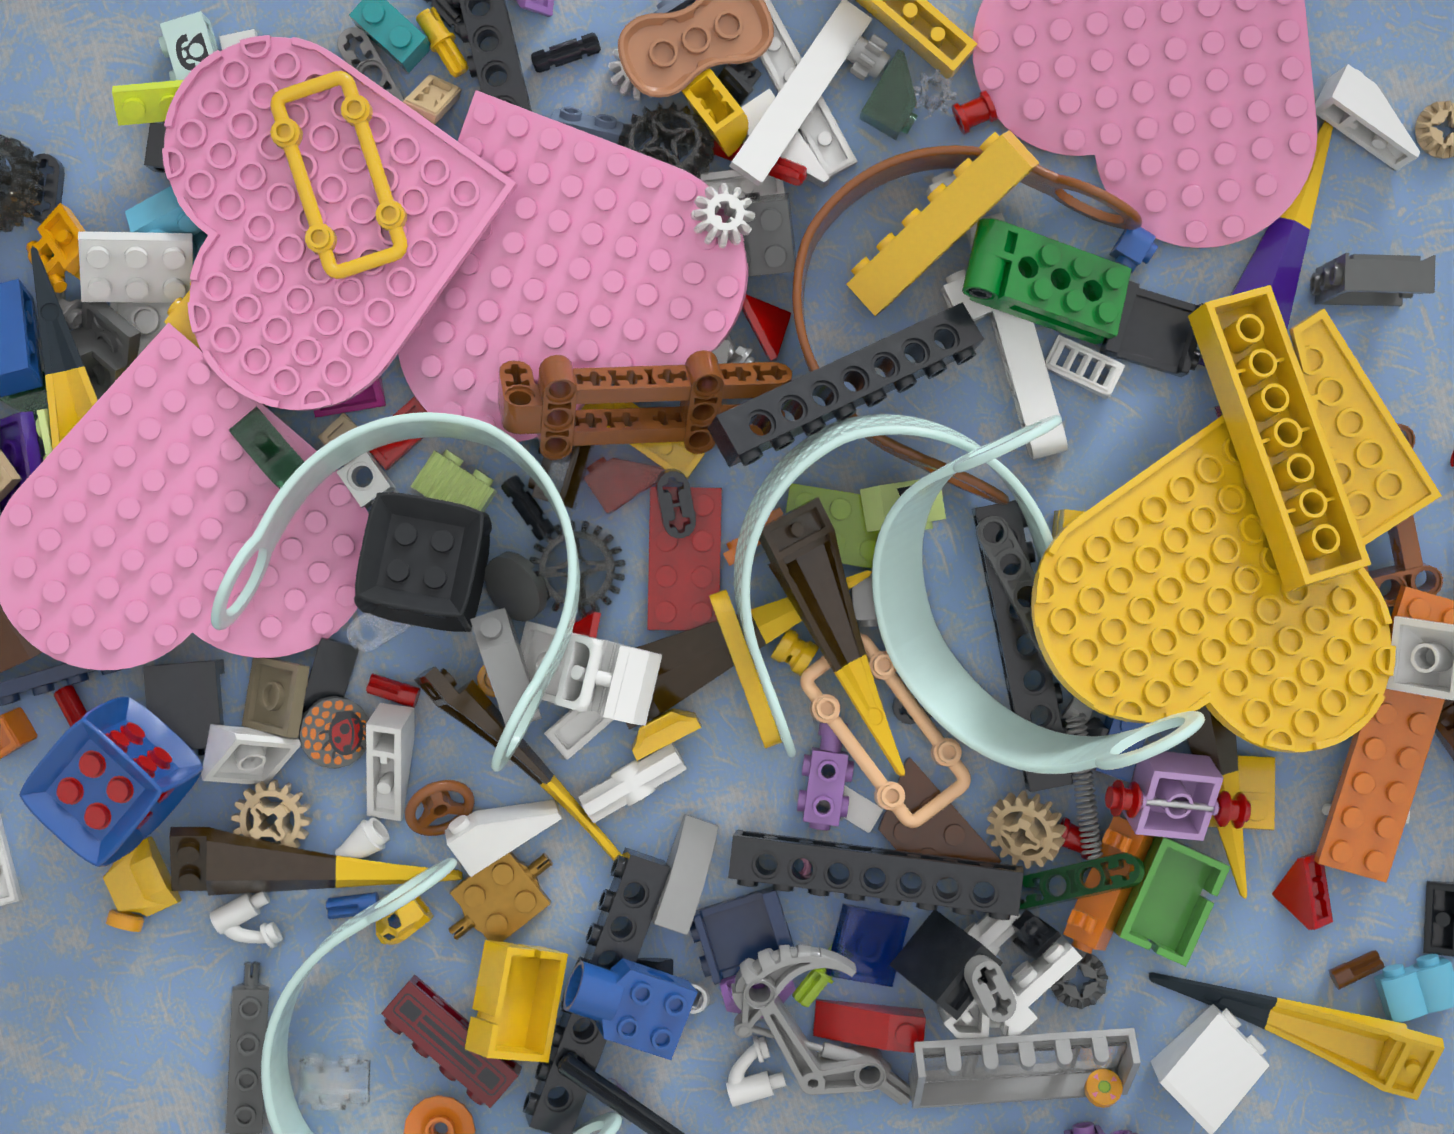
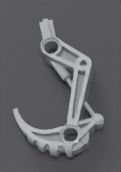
M788 944L779 945V949L775 951L771 948L759 951L757 960L747 958L740 964V969L735 977V983L731 984L733 1000L741 1010V1013L734 1019L735 1034L741 1038H748L752 1033L775 1039L801 1089L805 1093L821 1095L870 1092L879 1089L900 1105L909 1103L911 1100L910 1085L891 1072L890 1063L883 1059L879 1049L861 1045L844 1048L826 1042L820 1045L808 1041L778 996L792 979L809 970L830 968L842 971L853 977L857 972L854 962L828 949L802 944L790 947ZM757 983H763L766 985L764 988L761 989L752 988V986ZM761 1016L764 1017L770 1030L755 1026V1023ZM866 1066H875L870 1070H863Z

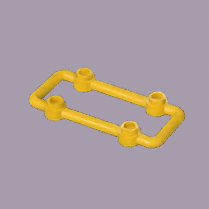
M334 71L275 92L270 102L271 112L275 121L270 131L271 138L278 147L285 151L309 225V229L305 234V243L309 249L319 255L325 273L331 278L342 279L401 259L408 247L403 229L407 222V213L404 207L393 199L369 126L373 109L368 100L359 95L353 77L347 72ZM337 86H341L345 97L341 105V114L347 123L355 128L380 204L376 209V220L384 230L389 231L393 246L341 264L336 263L333 253L337 245L336 233L323 223L298 147L303 139L302 129L295 121L289 119L285 107L286 103Z

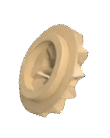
M1451 100L1434 102L1427 106L1420 113L1415 124V136L1419 146L1427 154L1435 158L1446 159L1454 157V132L1448 134L1444 140V137H1442L1443 132L1434 127L1444 123L1445 118H1447L1449 121L1448 126L1454 128V103Z

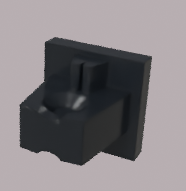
M747 62L734 67L730 64L726 65L717 78L739 106H741L753 92L752 86L762 74L753 66L752 62Z
M1027 909L1012 923L1017 934L1013 943L1034 960L1041 957L1061 937L1059 931Z

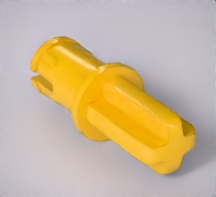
M431 7L430 10L429 8L423 10L416 16V21L426 34L431 44V51L438 53L453 77L456 78L466 73L469 69L468 64L454 42L456 39L455 34L449 32L435 7Z

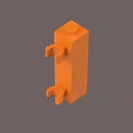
M1113 816L1110 826L1106 829L1102 838L1101 852L1103 855L1099 858L1119 853H1128L1137 856L1144 862L1154 836L1135 834L1126 818ZM1123 861L1124 867L1122 869L1114 871L1108 869L1110 876L1123 875L1128 880L1129 873L1134 871V865H1129L1126 861ZM1091 868L1085 881V885L1088 888H1094L1100 883L1101 875L1096 868ZM1132 887L1078 899L1074 909L1070 912L1066 928L1063 932V935L1073 939L1071 945L1089 954L1092 953L1093 949L1105 951Z

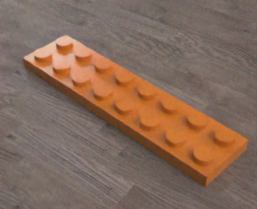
M1401 585L1391 615L1392 624H1389L1391 641L1394 616L1454 624V600ZM1390 689L1385 690L1383 694L1385 699L1376 714L1362 729L1353 735L1314 861L1318 864L1387 883L1445 699Z

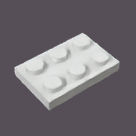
M78 231L81 302L173 303L179 297L184 298L190 290V274L193 267L192 233Z

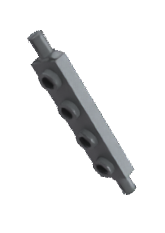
M245 962L244 983L233 986L226 1114V1133L259 1134L263 1130L264 1100L261 1083V1060L268 1025L269 987L259 983L260 962H253V976L250 975L251 962Z

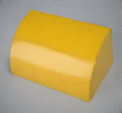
M709 68L695 77L682 90V93L693 112L729 157L744 141L748 132L749 122L743 109Z

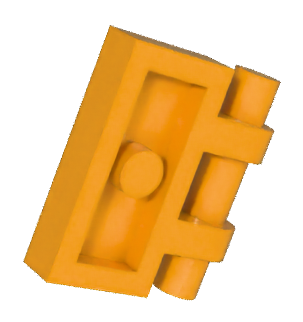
M59 203L37 228L42 236L39 241H30L26 245L28 259L31 264L32 246L38 250L51 285L56 293H62L67 288L65 271L76 275L80 270L78 231L86 232L71 209Z

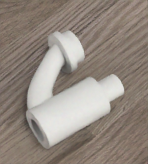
M259 892L254 895L245 893L209 914L216 931L221 935L225 934L234 941L256 944L267 943L273 949L283 940L282 934L274 922L261 924L260 931L240 927V924L259 915L260 907L270 903V898L266 892Z
M753 1036L754 1044L738 1058L730 1070L726 1087L732 1107L773 1096L774 1089L786 1086L783 1072L769 1076L768 1071H764L747 1077L744 1076L749 1066L757 1057L760 1063L764 1062V1059L770 1058L765 1036L760 1038Z

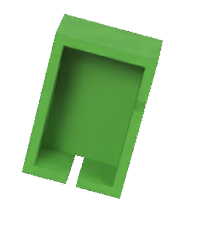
M1154 836L1143 862L1145 867L1143 880L1138 885L1132 887L1114 932L1120 938L1149 951L1151 948L1156 954L1186 967L1214 906L1213 902L1200 895L1202 889L1218 897L1230 866L1168 837Z

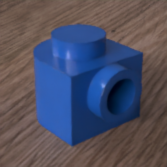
M1142 227L1134 230L1124 229L1109 255L1116 259V263L1132 268L1131 273H1133L1141 262L1147 264L1158 248V245L1153 243L1156 236Z

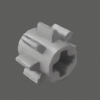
M875 34L870 41L861 36L846 58L854 64L849 72L864 81L868 74L876 79L891 57L884 52L888 43Z

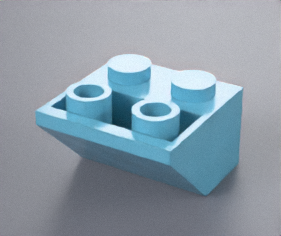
M171 186L125 211L130 232L192 233L194 264L200 247L208 235L186 215L178 204Z

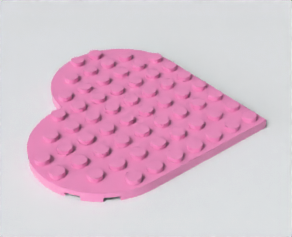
M1305 0L982 1L973 32V40L977 43L973 51V64L981 92L986 90L990 95L1000 122L1014 135L1039 149L1071 156L1095 155L1097 169L1105 190L1133 207L1142 218L1141 227L1154 234L1157 239L1173 245L1192 248L1229 245L1251 237L1271 225L1290 207L1301 192L1312 168L1317 145V117Z
M255 36L239 40L240 43L227 47L222 51L217 50L202 60L188 74L176 91L164 123L166 131L162 154L166 177L170 181L180 207L193 223L208 235L200 247L190 274L189 320L192 332L195 334L199 347L203 352V357L212 370L231 388L249 399L270 407L292 411L318 410L340 404L355 397L371 386L385 372L518 185L324 47L296 37ZM334 71H343L351 75L356 83L359 95L366 98L371 104L373 115L369 126L394 201L401 204L407 213V222L403 227L408 245L405 255L395 262L342 279L328 276L322 267L319 255L309 249L305 243V234L309 229L308 221L285 151L273 142L270 133L271 127L275 122L270 102L275 92ZM341 86L285 104L289 119L295 121L303 132V139L298 147L323 223L333 229L337 236V245L333 250L337 264L393 246L389 231L384 230L376 220L375 213L380 204L355 128L348 124L341 114V105L345 100Z
M475 90L458 142L516 182L518 186L398 353V357L411 391L427 412L447 413L474 418L489 423L503 430L517 442L538 438L537 434H513L503 428L498 405L499 369L503 363L515 360L528 364L532 369L535 384H538L541 362L553 355L567 357L572 362L573 368L685 365L687 358L697 351H715L731 332L740 315L746 296L748 263L742 234H740L741 242L738 245L731 243L728 238L725 248H719L717 237H714L710 244L704 242L708 234L706 230L702 233H695L694 228L702 221L691 219L692 211L699 209L694 201L697 196L706 198L705 189L708 187L701 179L671 164ZM721 208L716 214L721 216L723 223H726L731 217L726 216L724 209ZM576 404V410H581L585 404Z
M169 322L18 488L0 516V604L3 611L18 632L33 646L50 657L72 666L93 670H119L143 665L170 652L191 633H194L203 641L216 648L236 655L254 658L288 656L318 645L322 637L327 639L331 637L351 618L358 608L354 602L356 573L369 514L366 506L364 508L360 507L337 474V469L307 497L294 514L272 552L268 568L257 591L242 614L224 630H216L212 626L211 610L213 602L229 566L243 545L255 532L267 508L284 483L317 450L264 404L245 397L226 384L212 370L203 357V352ZM259 550L249 559L237 578L228 600L227 609L236 601L247 584L256 564Z

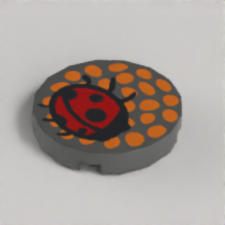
M339 696L321 698L313 703L302 715L298 735L300 747L310 760L321 767L336 769L349 766L361 758L366 750V723L369 718L362 707L348 698Z

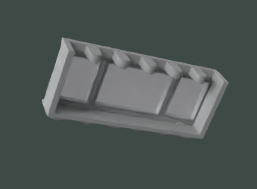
M1135 1028L914 1042L911 1071L908 1073L912 1109L1086 1097L1084 1086L1087 1078L1098 1069H1109L1115 1072L1122 1082L1123 1090L1121 1095H1127L1141 1064Z

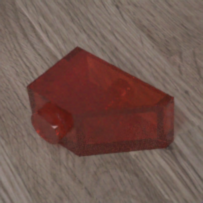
M602 457L586 468L589 474L583 478L606 513L611 514L655 485L658 475L665 469L618 458H612L607 461L605 457Z

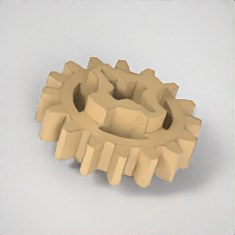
M276 779L270 782L268 788L263 781L258 782L255 785L256 792L248 788L243 792L246 800L239 799L234 804L241 812L231 816L232 821L240 823V826L233 831V834H243L245 837L262 841L266 840L261 837H273L276 842L271 843L299 848L301 845L298 839L304 840L309 835V832L303 827L312 823V818L304 816V812L310 808V804H300L299 800L303 796L302 791L295 795L290 793L291 783L286 784L281 789ZM267 797H276L283 801L271 802ZM290 811L294 814V828L290 823ZM250 812L254 816L253 828L249 819ZM275 814L278 819L275 823L268 824L266 819L270 815Z
M1021 791L1017 798L1010 792L1004 800L999 799L987 817L991 824L986 829V833L995 835L990 844L992 847L1000 846L1002 848L999 855L1001 858L1009 854L1012 856V865H1016L1019 860H1022L1025 867L1030 869L1034 862L1043 867L1048 859L1052 861L1065 842V839L1061 836L1065 832L1066 826L1057 824L1062 815L1061 813H1051L1050 808L1053 804L1051 801L1043 805L1040 803V794L1036 793L1032 799H1029L1026 791Z

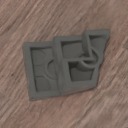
M83 302L82 325L70 332L99 400L137 358L141 332L107 303Z

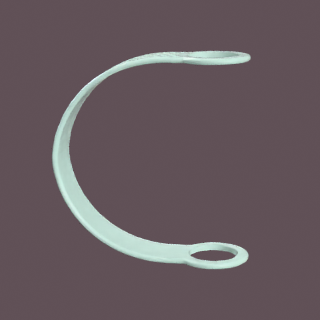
M433 412L400 414L371 421L340 435L310 456L284 483L267 508L255 532L237 553L224 575L213 602L211 624L216 630H224L237 620L257 591L268 568L272 552L296 511L327 477L354 458L390 443L426 437L455 438L472 441L503 453L533 479L551 504L565 537L568 579L564 606L554 638L537 672L512 712L496 746L491 761V768L493 771L498 772L510 760L525 735L544 692L561 662L574 627L580 592V570L577 547L566 507L554 483L539 462L514 438L489 423L461 415ZM259 550L256 564L247 584L236 601L227 609L228 600L237 578L249 559Z
M874 414L847 418L825 426L822 430L807 437L795 446L772 469L756 492L743 520L736 546L734 593L738 618L746 644L782 743L789 757L796 755V749L757 643L750 603V583L754 555L760 535L772 510L788 487L809 466L830 451L850 441L879 435H913L942 441L967 452L981 447L963 434L929 420L904 415ZM996 458L986 462L1003 480L1017 501L1029 527L1040 563L1046 549L1053 540L1040 509L1027 489L1007 467Z
M1059 415L1047 417L996 441L976 448L926 475L910 486L897 499L885 517L877 537L872 565L873 601L881 637L894 668L917 701L950 734L981 755L1015 769L1041 774H1066L1092 768L1114 770L1127 767L1154 757L1178 745L1196 733L1205 721V717L1201 712L1186 711L1161 718L1137 729L1105 736H1077L1046 729L1015 714L987 693L959 663L938 630L926 593L922 563L925 526L937 495L955 473L964 472L989 462L1053 430L1062 423V418ZM1179 727L1158 741L1120 754L1128 747L1149 736Z
M448 858L431 866L393 890L381 900L350 918L320 944L295 972L284 988L268 1023L261 1060L262 1094L273 1134H314L304 1121L298 1108L290 1081L287 1056L291 1016L301 988L310 972L324 955L342 941L371 923L400 909L441 881L456 867V859ZM616 1112L599 1115L573 1129L572 1134H590L600 1129L602 1130L598 1134H616L622 1124V1117Z

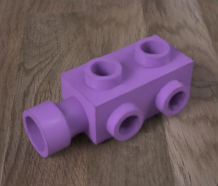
M820 723L818 735L821 736L820 748L812 747L811 755L804 754L802 776H808L806 790L799 789L797 811L803 812V822H809L810 828L827 831L830 830L831 825L839 826L840 817L847 818L849 796H843L845 782H852L854 761L848 760V752L841 751L842 743L827 723ZM826 764H830L835 768V773L830 777H826L821 773L822 767ZM821 800H826L830 803V808L826 812H820L816 808L817 803Z

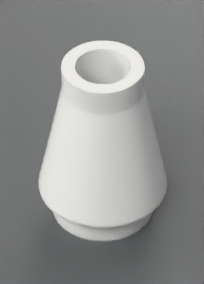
M374 817L368 821L362 820L345 842L335 850V854L337 856L363 859L384 849L385 843L390 840L389 833L385 826Z

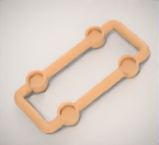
M860 633L873 678L886 682L932 744L931 757L933 761L940 766H948L957 778L953 784L912 814L904 804L905 791L903 787L896 782L887 781L839 716L841 711L839 701L832 695L823 694L814 681L831 668L824 655L804 670L800 678V685L811 701V716L817 722L829 725L875 787L874 799L876 804L882 809L892 810L904 826L918 828L961 796L970 786L971 775L960 760L962 750L959 743L952 738L943 737L896 673V669L887 651H880L871 638Z

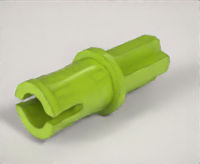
M836 940L828 948V950L848 959L853 955ZM830 968L811 970L793 992L792 996L802 1006L809 1007L828 983H834L832 978L839 970Z

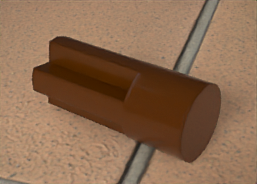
M1373 950L1328 971L1334 985L1340 990L1355 983L1357 980L1385 968L1380 959L1379 953Z

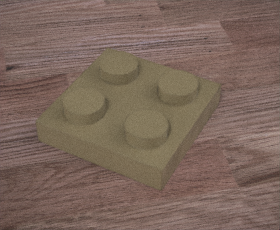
M253 657L242 726L283 737L298 738L310 666L274 658Z

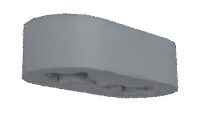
M985 955L972 957L964 968V977L979 1009L984 1015L995 1022L1007 1021L1013 1016L1017 1003L1001 967ZM983 967L986 968L984 973L988 983H984L979 979L982 976L980 970ZM993 994L1001 998L999 1000L1000 1007L996 1010L994 1009L996 1002L992 996Z

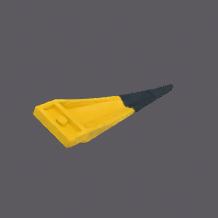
M32 246L31 259L39 317L52 448L54 450L98 401V398L39 252Z
M1154 972L1149 973V980L1155 984L1208 1005L1214 1004L1222 1011L1227 1008L1234 1016L1310 1051L1381 1091L1418 1100L1445 1048L1443 1038L1407 1029V1025L1404 1023Z

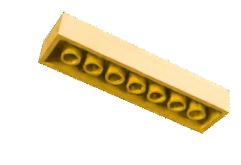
M1271 285L1205 302L1188 315L1285 592L1287 593L1349 574L1371 565Z

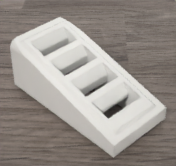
M1061 335L1057 336L1045 359L1048 371L1104 399L1110 397L1125 368L1124 364ZM1065 347L1070 352L1061 367L1056 365ZM1077 354L1083 356L1079 367L1075 373L1069 371ZM1090 361H1093L1097 364L1089 379H1087L1083 375ZM1105 367L1110 371L1104 383L1100 385L1096 382Z

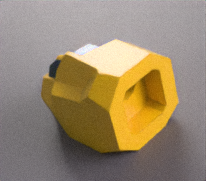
M418 896L395 912L376 921V936L382 944H398L423 927L434 916L423 899Z

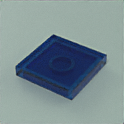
M843 903L831 951L854 962L857 972L851 977L842 971L826 968L825 974L835 978L893 987L896 970L890 966V963L902 950L910 918L902 914Z

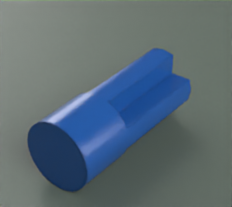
M378 892L328 898V901H326L328 919L355 916L380 900Z

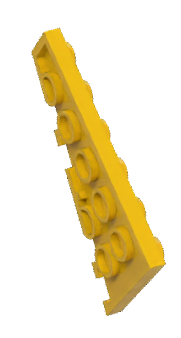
M1324 308L1290 328L1289 331L1301 371L1364 545H1366L1442 495Z

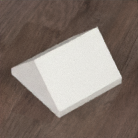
M210 724L203 770L201 772L202 780L253 785L263 781L267 786L301 746L300 740L252 728Z

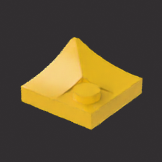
M1237 755L1240 792L1246 796V799L1251 804V816L1244 823L1243 829L1274 831L1276 757ZM1213 815L1211 816L1208 828H1217Z

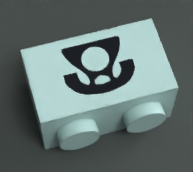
M201 11L160 23L163 36L158 37L165 58L170 57L173 70L169 71L171 81L184 80L202 60L219 50L210 20Z

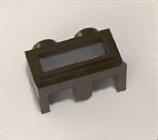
M595 445L573 446L568 456L558 460H550L543 457L541 466L554 483L565 507L576 509L577 503L575 501L580 484L584 481L586 475V464L591 448H594ZM530 477L528 488L533 489L532 497L548 501L542 490Z

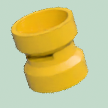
M790 628L785 632L770 657L779 663L786 662L790 665L791 671L801 676L819 647L812 641L805 642L800 639L798 632Z

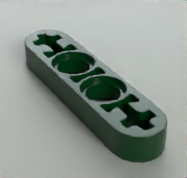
M1119 853L1024 875L1023 886L1030 889L1040 888L1042 894L1034 893L1027 895L1026 902L1024 899H1020L1019 909L1031 910L1134 887L1143 880L1145 875L1144 864L1137 856ZM1123 861H1126L1129 865H1134V871L1129 873L1128 880L1126 876H1110L1108 869L1113 871L1122 869L1124 867ZM1089 868H1096L1101 875L1100 883L1094 888H1088L1083 882V875ZM1060 875L1066 881V889L1062 895L1054 896L1050 892L1049 883L1053 877Z

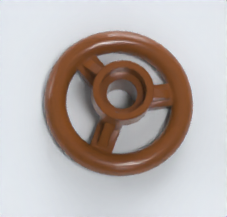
M440 780L429 783L419 789L408 801L405 808V821L412 831L420 835H443L455 818L461 815L468 816L472 813L475 804L473 792L467 785L455 780ZM449 791L461 794L464 803L453 801ZM422 802L424 811L422 813V816L417 820L416 810L419 804ZM447 814L456 815L445 823L430 825L437 818L444 817Z

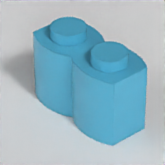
M1427 954L1416 959L1417 963L1409 967H1404L1403 964H1393L1383 968V973L1375 976L1374 979L1386 1018L1400 1023L1428 1013L1454 1007V971L1451 961L1444 957H1439L1438 954Z

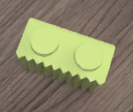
M447 449L443 454L434 450L410 486L425 497L462 504L481 512H485L497 493V490L491 487L493 479L475 469L473 474L460 467L464 460Z

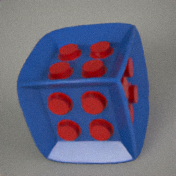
M122 696L94 707L73 724L35 767L25 781L19 795L30 812L75 854L94 866L105 867L129 854L140 845L144 838L160 826L194 786L201 775L203 764L195 752L149 709L129 697Z

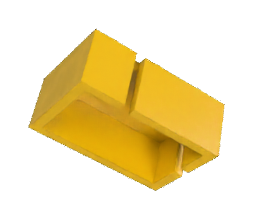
M485 940L472 1009L478 1011L477 1017H470L465 1049L486 1058L548 1063L568 954L543 946L517 945L508 942Z

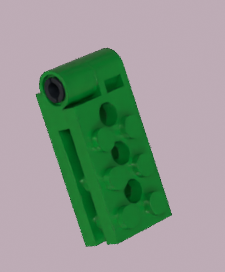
M984 218L980 219L977 223L962 292L970 297L969 300L1098 345L1104 341V337L1112 339L1118 335L1132 268L1005 221Z

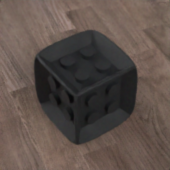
M394 492L377 493L368 516L359 556L354 597L356 606L363 613H370L394 622L443 631L471 632L472 624L470 619L475 618L478 611L484 583L485 567L489 557L490 533L492 531V522L489 515L469 506L439 499Z

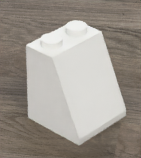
M1214 1004L1150 1061L1159 1083L1209 1134H1213L1270 1066L1263 1056L1267 1051L1252 1034L1246 1038L1238 1030L1242 1025L1227 1008L1221 1012Z

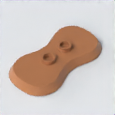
M696 0L690 6L676 12L650 13L638 16L624 27L618 39L619 58L627 77L641 93L650 97H669L686 88L695 77L706 69L721 64L747 63L759 58L772 43L774 37L773 21L764 0Z

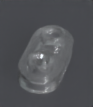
M363 613L350 623L347 630V638L355 649L366 652L380 647L408 630L412 625L386 620L370 613ZM365 626L373 630V637L370 640L362 637L361 632Z

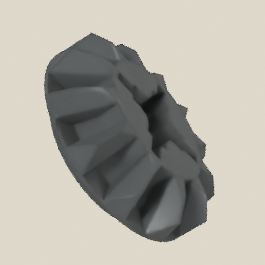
M1078 950L1077 952L1081 955L1082 959L1054 983L1051 989L1056 998L1067 1007L1083 1009L1084 1007L1095 1005L1097 1000L1106 993L1108 976L1103 963L1096 956ZM1077 965H1079V969L1084 977L1093 979L1083 983L1081 994H1079L1075 984L1064 982L1076 977Z

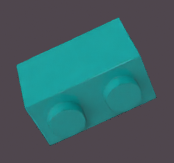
M362 0L349 14L354 24L359 29H362L375 44L407 73H410L431 50L428 38L387 0Z

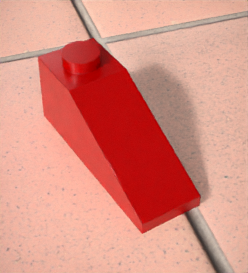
M816 999L813 1036L887 1051L914 1053V1042L924 1041L926 1016L923 1009Z

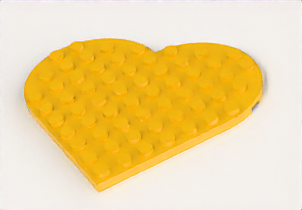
M1223 415L1064 527L1046 549L1034 578L1031 600L1032 621L1035 636L1046 663L1060 683L1075 698L1093 710L1114 719L1133 723H1151L1173 714L1196 711L1206 706L1224 727L1251 744L1272 751L1303 753L1336 745L1362 729L1385 699L1383 694L1386 690L1388 679L1393 676L1396 646L1391 645L1389 624H1392V619L1380 590L1365 568L1297 590L1285 592Z

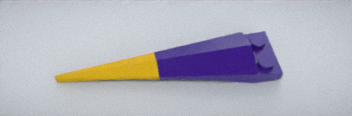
M1325 120L1317 133L1313 165L1301 192L1290 207L1267 227L1230 294L1231 296L1271 285L1286 329H1288L1333 130V126ZM1201 355L1198 364L1206 367Z

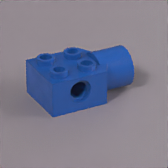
M624 958L610 970L580 961L569 978L563 1007L565 1011L595 1020L596 1026L604 1039L672 1060L698 992L686 979Z

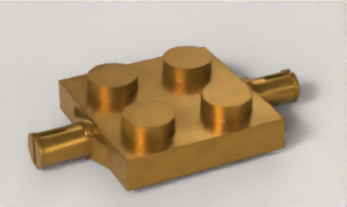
M509 852L472 877L470 875L450 890V894L460 905L464 914L463 918L448 928L451 935L454 933L453 937L459 940L461 936L474 927L487 940L499 942L506 940L551 904L549 897L540 888L537 876L552 866V861L550 859L547 860L548 856L543 853L527 866L518 860L512 852Z

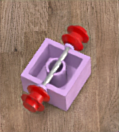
M1164 751L1137 763L1132 781L1127 788H1124L1121 780H1115L1112 786L1107 788L1105 794V805L1110 809L1111 814L1114 817H1118L1123 812L1134 833L1138 835L1204 841L1212 815H1214L1219 827H1226L1229 821H1231L1236 829L1242 828L1251 816V804L1242 792H1237L1233 799H1231L1228 791H1221L1219 793L1224 778L1211 758L1203 755Z

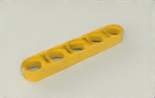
M725 589L709 595L710 601L763 745L767 749L780 744L782 741L728 592Z

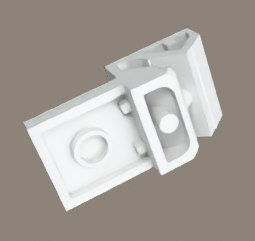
M526 621L520 647L530 680H532L550 647L557 628ZM572 632L565 653L544 692L542 700L580 712L593 711L605 718L646 726L662 654Z
M1061 935L1037 960H1033L1031 963L1025 961L1019 965L1012 973L1013 979L1008 982L1017 1004L1013 1016L1007 1021L995 1022L981 1012L975 999L958 1020L954 1019L941 1007L937 1008L944 1025L957 1039L989 1037V1027L1000 1028L1004 1036L1020 1035L1038 1019L1030 1005L1076 965L1082 957ZM993 994L992 996L996 1002L994 1009L996 1010L1000 1007L999 1000L1001 998Z

